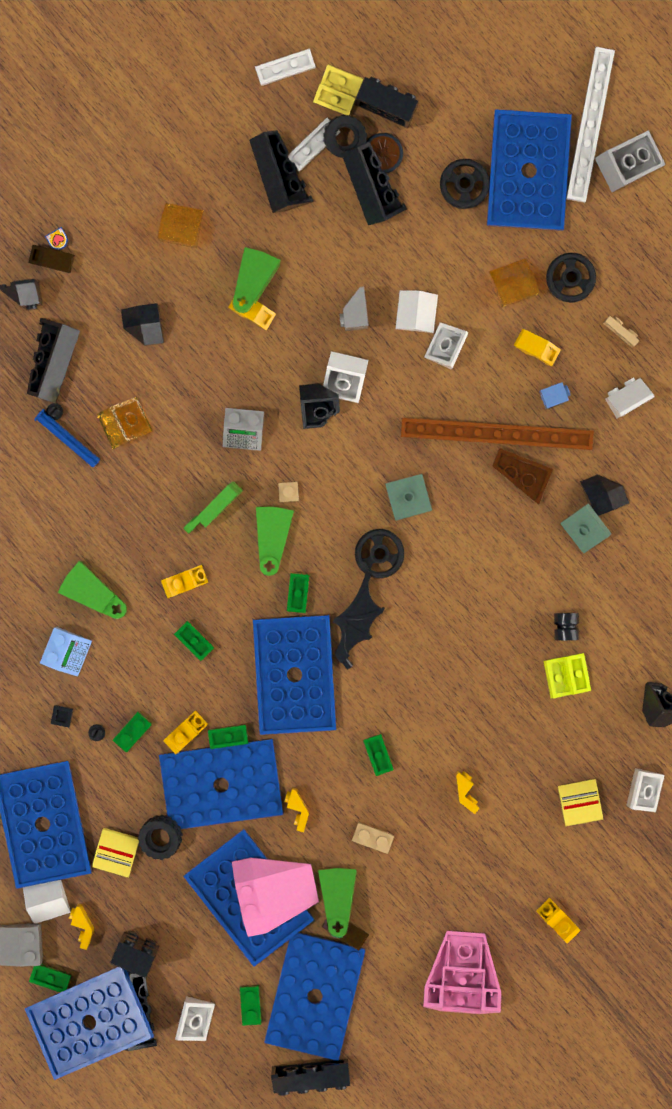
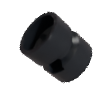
M554 613V624L557 625V628L554 630V639L556 641L579 640V629L576 627L579 624V613Z

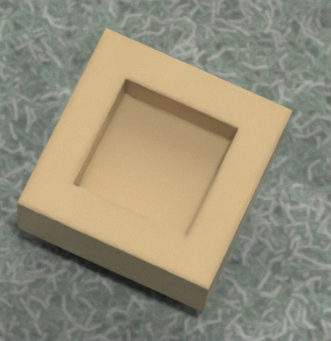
M298 482L278 483L280 502L299 501Z

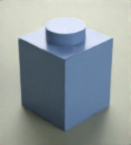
M562 382L539 391L545 409L569 401V389Z

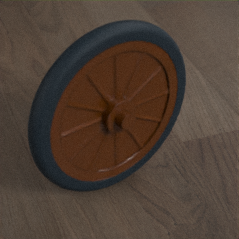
M378 133L367 140L366 143L370 142L381 162L380 168L383 172L390 173L400 165L403 159V148L396 137L388 133Z

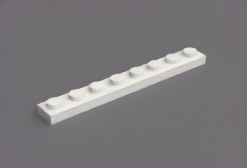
M595 48L566 197L567 200L586 202L615 50Z

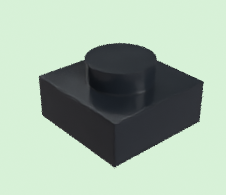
M54 705L50 724L70 728L74 708Z

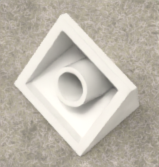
M400 291L395 329L434 333L438 295L423 291Z
M440 322L425 358L452 369L469 332Z
M635 768L627 806L634 810L656 812L664 775Z
M61 880L23 887L26 910L34 924L71 913Z
M186 996L175 1039L206 1041L215 1004Z

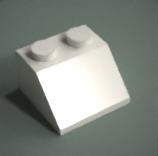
M331 352L323 386L339 394V399L359 403L368 360Z
M633 377L624 383V388L619 390L616 387L608 392L609 397L605 398L616 418L622 417L655 397L641 378L635 380Z

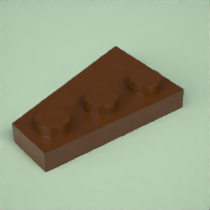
M500 448L492 465L493 468L535 503L540 504L553 471L552 468Z

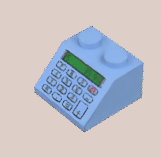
M54 627L40 664L78 676L92 641L62 628Z

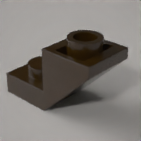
M32 245L28 263L71 273L75 255Z
M326 918V920H325V922L323 923L322 927H323L324 929H326L327 931H329V930H328L327 918ZM349 922L347 933L339 939L359 951L369 934L357 925ZM336 923V926H333L332 929L340 932V929H343L344 926Z

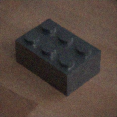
M365 77L356 96V106L408 129L418 106L419 100H416V96L408 92L405 94L398 92L399 89L390 84L385 86L375 77Z
M124 931L110 964L146 978L159 946L152 939L146 938L144 940L139 938V935L135 932L128 931L127 933Z

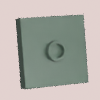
M422 474L385 484L395 521L432 511Z
M589 504L560 523L583 554L611 535V532Z

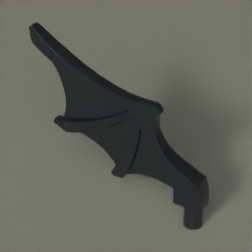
M368 570L352 603L333 620V623L337 624L341 629V640L335 655L347 670L353 666L348 659L350 657V650L357 643L372 638V635H370L371 624L385 609V607L380 608L370 596L369 581L371 574Z

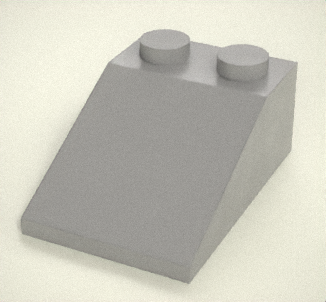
M649 130L607 150L595 158L611 192L666 165Z
M41 923L0 925V965L40 966L43 962Z

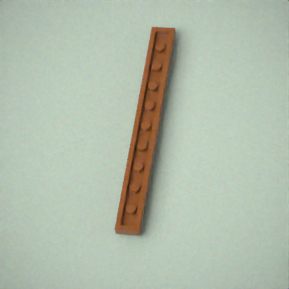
M402 418L401 437L593 450L594 431L414 418Z

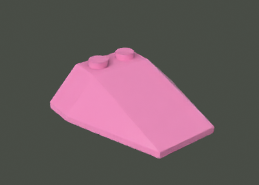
M251 857L232 861L236 891L248 937L268 933L319 902L311 864Z
M446 932L424 987L423 1007L445 1012L473 1014L501 1012V989L485 934Z

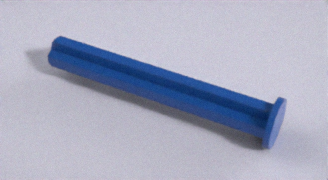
M42 409L35 417L34 421H39L91 467H95L99 463L100 459L45 412V409Z

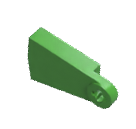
M244 248L233 298V308L235 311L246 313L254 303L256 304L280 267L281 260L262 251ZM242 299L246 300V304L243 306L239 305Z
M234 481L231 482L183 529L189 534L200 523L207 527L243 490Z
M256 507L260 570L264 575H274L279 569L294 514L293 510L278 507ZM269 560L275 565L271 572H268L267 568L264 567V564H267Z
M79 561L69 572L58 593L114 619L124 617L127 612L126 604L82 561ZM120 604L122 612L114 614L113 605L117 606Z
M342 868L318 870L329 933L335 938H341L348 931L357 870ZM336 923L344 926L343 929H340V932L332 929L333 926H336Z

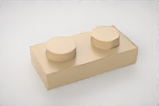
M609 316L603 324L631 348L635 347L639 342L637 339L638 335L631 329L626 330L622 326L623 322L616 316L613 318Z
M358 822L352 841L388 854L394 835Z

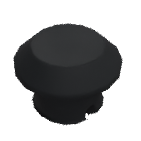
M52 403L47 407L46 413L54 420H58L63 415V408L57 403Z
M95 724L89 728L88 735L93 741H100L105 737V729L101 725Z

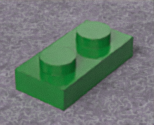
M290 573L287 602L288 612L306 613L310 575Z
M189 621L174 634L200 661L214 649V646Z
M138 711L112 741L127 753L152 723Z
M246 724L208 730L210 749L248 744Z
M381 733L364 739L363 742L375 775L379 776L393 771L394 769Z
M41 964L40 966L33 967L29 982L61 993L67 990L72 974Z
M259 985L240 986L242 1026L261 1025Z

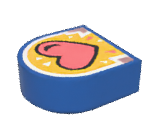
M62 227L45 236L49 245L55 250H62L68 244V237Z

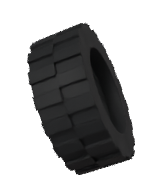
M349 115L334 117L324 128L323 141L327 150L340 158H343L342 152L367 142V133L362 122ZM342 127H348L354 133V141L349 146H341L336 141V133Z
M156 815L153 818H149L139 831L138 840L139 846L142 848L141 850L148 857H152L155 860L170 858L171 855L173 856L182 843L183 833L180 830L181 827L169 816ZM156 829L165 830L169 835V843L165 846L156 845L152 841V832Z

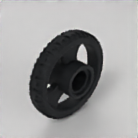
M455 160L441 174V194L450 205L456 208L469 209L479 205L489 191V176L485 168L474 160ZM459 166H469L474 168L473 174L461 173L456 175L453 169ZM466 179L469 181L470 186L462 188L459 182ZM483 181L481 193L472 200L469 193L473 190L475 182ZM452 182L455 184V190L461 194L459 200L454 199L449 194L446 183Z
M564 253L556 257L549 265L546 273V282L554 297L563 302L574 303L585 299L592 292L596 283V272L593 264L585 256L578 253ZM563 261L566 265V270L562 273L561 280L554 281V270ZM577 261L587 268L589 279H582L580 270L575 268ZM567 273H573L576 276V281L573 283L567 281ZM579 286L582 289V293L575 296L561 293L564 287L574 288Z
M374 529L365 533L357 542L355 560L363 573H366L368 570L373 578H387L400 569L404 561V547L399 537L393 532L386 529ZM384 536L390 538L395 543L398 550L397 554H390L388 548L382 545ZM371 538L374 546L370 550V556L362 558V547ZM377 548L384 549V558H375L374 551ZM388 561L392 565V568L383 572L371 570L375 562L384 563Z

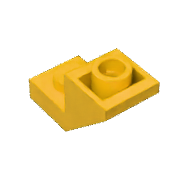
M242 299L239 305L243 306L246 304V300ZM233 300L228 307L239 316L249 319L264 330L268 329L276 315L259 302L254 303L246 313L235 311Z
M525 329L521 330L514 343V346L523 353L534 356L551 367L561 351L548 340Z
M202 565L161 580L167 598L209 583Z
M195 710L163 741L177 754L208 723Z
M457 771L455 775L459 802L476 814L479 810L478 801L471 795L465 796L474 785L471 781L472 777L465 771L462 773Z
M292 787L291 792L287 791L284 802L288 803L287 808L301 812V814L296 815L294 825H297L296 831L304 833L309 811L297 789Z
M550 898L536 910L566 943L570 942L581 931Z
M78 903L76 908H72L69 919H72V926L85 929V931L81 930L78 942H81L80 948L87 950L95 928L83 905Z

